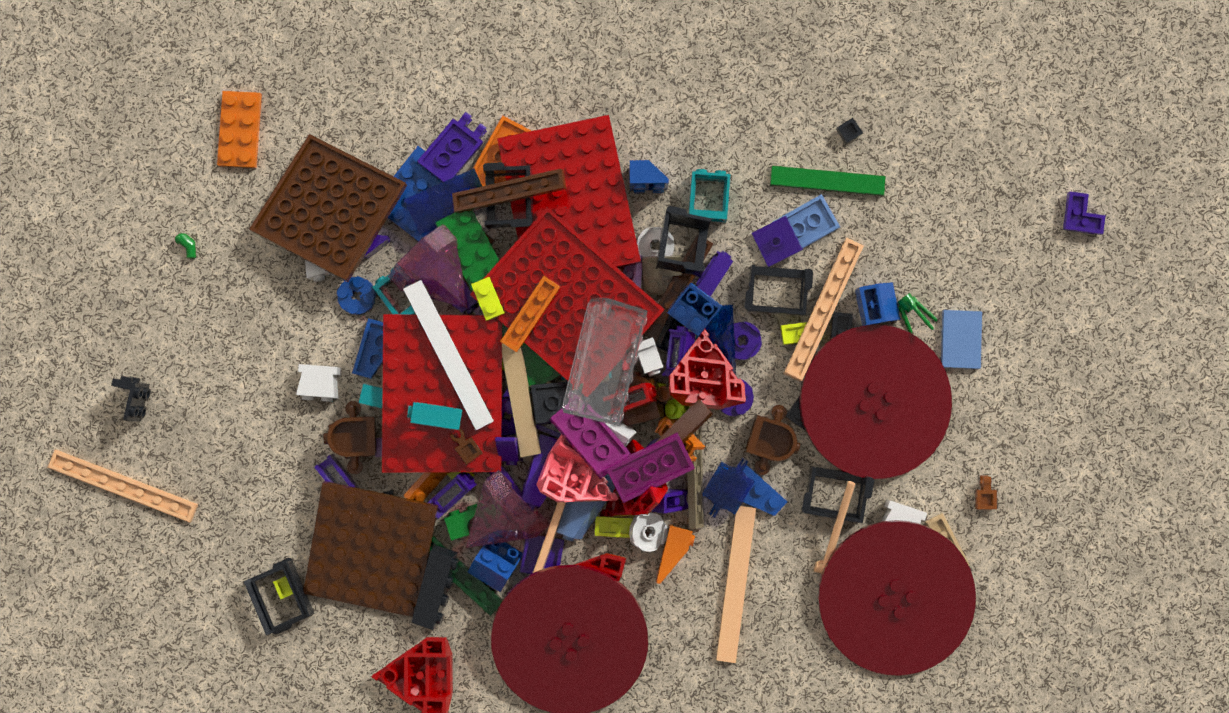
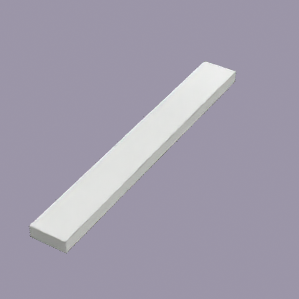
M420 280L404 288L403 290L475 430L493 422L422 281Z

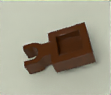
M459 428L458 431L461 437L455 438L451 434L450 438L459 444L455 450L463 462L468 465L483 453L472 437L467 440L464 438V432Z

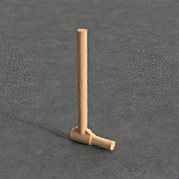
M852 481L847 483L824 560H819L815 563L814 572L822 574L828 559L836 548L855 487V483Z

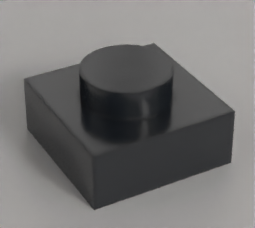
M854 118L849 119L836 128L845 144L850 143L863 134Z

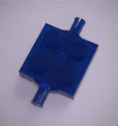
M741 458L737 467L730 466L721 461L702 493L703 496L710 499L714 504L708 513L710 516L713 514L712 517L716 518L720 509H726L734 515L737 513L755 482L743 472L749 461Z

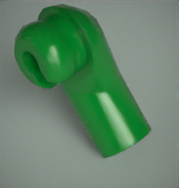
M185 233L176 235L175 242L186 248V258H196L195 241Z

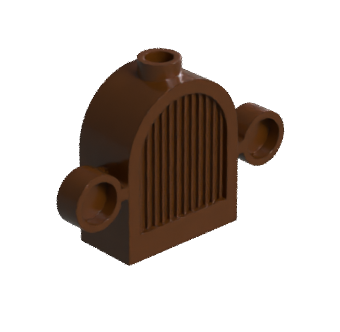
M640 371L628 374L629 378L621 384L618 392L642 383H651L657 392V402L622 413L625 425L633 426L665 417L664 402L670 401L673 398L669 394V386L659 387L653 378L641 376ZM641 391L619 401L621 407L644 400L646 397L644 391Z
M350 401L345 407L349 418L335 421L329 428L328 433H324L323 439L324 445L328 444L334 453L342 457H350L347 470L351 474L356 475L363 470V463L359 460V457L377 456L376 418L374 416L357 417L361 413V405L356 401Z
M775 405L771 409L773 420L755 415L744 452L761 457V460L754 464V470L759 475H765L769 472V460H785L793 453L798 454L801 443L797 442L794 430L781 422L787 415V410L783 405Z

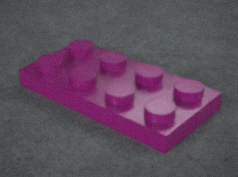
M580 394L549 419L600 480L608 474L606 466L631 454Z
M678 432L606 466V470L623 503L643 494L650 486L658 487L695 469Z

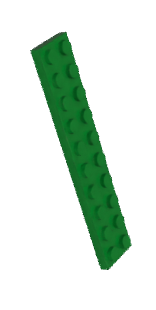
M472 210L453 213L436 222V225L470 289L473 291L471 284L483 280L499 262V259ZM503 323L502 338L508 330V328ZM522 344L529 390L531 385L545 384L560 376L553 367L528 345Z

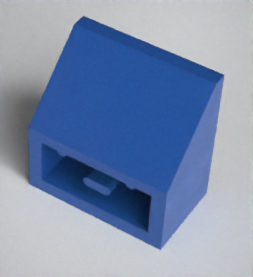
M649 160L629 161L630 191H634L635 194H643L645 190H653V193L658 194L668 190L669 179Z
M893 282L878 283L855 289L862 326L901 320Z
M690 283L671 304L667 313L699 336L721 309L722 305L693 283Z
M491 534L473 560L468 573L501 592L521 560L523 553Z

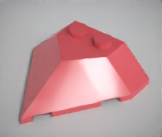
M561 434L545 460L536 484L539 491L556 502L617 501L619 499L615 493L612 494L605 476L600 480Z

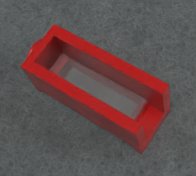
M642 383L603 398V401L610 402L613 411L608 412V416H618L644 405L657 402V392L651 383Z

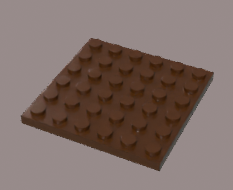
M309 134L249 230L332 275L349 282L406 189L407 184Z
M324 481L321 487L304 593L413 617L429 558L439 505Z

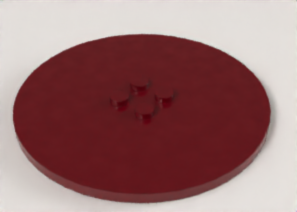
M864 325L851 328L836 335L826 342L812 358L801 384L800 413L803 426L811 443L823 458L833 466L858 477L865 478V476L873 479L892 478L920 466L940 445L951 418V386L940 359L920 338L893 326Z
M892 520L874 523L856 531L834 550L821 575L818 604L820 616L829 638L849 660L875 673L896 676L909 675L936 666L960 646L974 618L976 588L966 559L958 548L944 535L916 522Z
M558 565L530 574L507 593L497 609L493 621L491 650L501 678L518 697L528 704L551 713H590L607 707L620 699L637 681L643 670L648 653V629L639 603L632 593L618 580L591 567Z

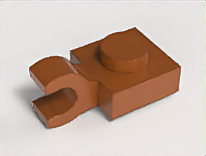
M980 475L981 489H975V509H997V490L991 489V476Z

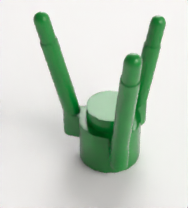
M909 293L898 301L900 305L898 310L910 333L913 331L905 310L908 313L914 310L931 330L934 329L917 306L935 322L938 319L915 296Z

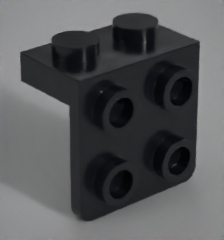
M121 376L120 379L113 378L111 386L130 390L123 420L128 422L141 421V418L143 419L146 414L145 402L151 394L150 384L142 383L140 378L132 376Z

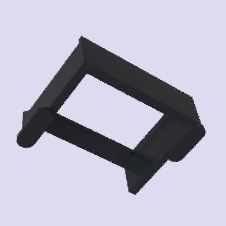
M502 162L485 163L483 165L486 186L495 184V177L524 175L526 177L532 175L530 165L505 166ZM533 197L526 198V219L496 220L495 205L486 207L487 221H485V226L487 229L531 226L533 223Z
M668 206L663 219L656 269L660 268L696 275L701 279L705 269L703 262L708 228L712 218L687 214V210L684 208ZM670 224L699 230L694 263L664 258Z
M751 265L749 287L745 296V309L747 312L806 315L808 290L812 288L813 270ZM755 275L800 278L799 309L753 305Z
M810 466L802 512L836 519L839 511L811 506L815 476L852 481L861 484L856 514L847 512L844 520L863 523L867 499L872 497L874 479L868 476L863 478L843 471Z
M291 558L277 562L273 565V569L243 581L266 636L271 633L277 635L290 629L293 623L315 614L307 594L303 591V584ZM283 569L301 615L274 626L255 581Z

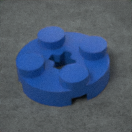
M359 276L351 277L349 282L344 281L338 288V303L344 311L353 315H362L373 308L376 300V291L368 280ZM353 292H361L359 301L352 299L354 296Z

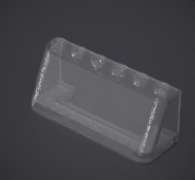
M592 298L589 301L562 409L564 413L620 426V422L624 417V406L628 400L629 385L633 380L634 365L638 360V348L643 339V328L647 322V310L609 298Z

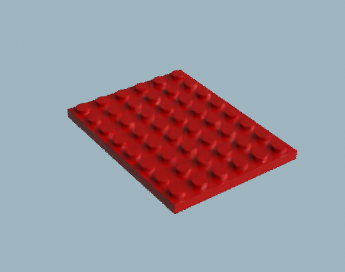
M609 115L497 138L501 160L505 166L530 165L532 175L556 169L564 170L565 190L533 197V222L548 207L617 268L641 263ZM525 175L505 176L506 181L525 177ZM526 198L510 202L513 218L526 219ZM515 227L518 239L529 227Z
M546 207L485 278L490 277L505 313L496 318L508 329L543 276L560 286V289L524 343L588 398L665 309L551 209ZM473 290V291L470 293V295H471L476 301H478V300H477V297H476V295H475V292H474V290Z
M383 314L382 473L501 472V456L498 455L495 437H501L502 342H500L502 339V323L496 317L486 321L484 315H439L493 419V422L475 430L417 315ZM414 402L462 409L459 428L464 432L466 440L472 437L483 454L466 465L455 450L459 444L450 438L451 434L455 438H460L461 434L459 431L410 423L411 418H407L409 405L413 406Z

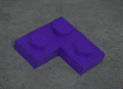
M1070 191L1067 193L1063 230L1102 235L1104 234L1106 215L1087 213L1089 194Z

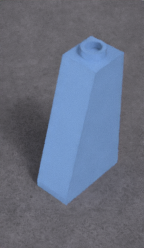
M606 474L607 486L613 492L615 485L610 476ZM606 501L566 502L557 533L563 534L562 538L569 541L582 539Z

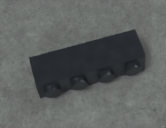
M438 545L431 549L411 623L431 630L441 625L444 618L442 610L443 607H446L449 600L447 595L448 588L450 589L454 582V577H452L453 570L457 569L459 559H457L458 552Z

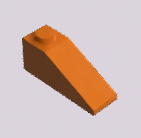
M669 525L656 583L661 584L687 553L689 546L693 547L695 535H692V530Z

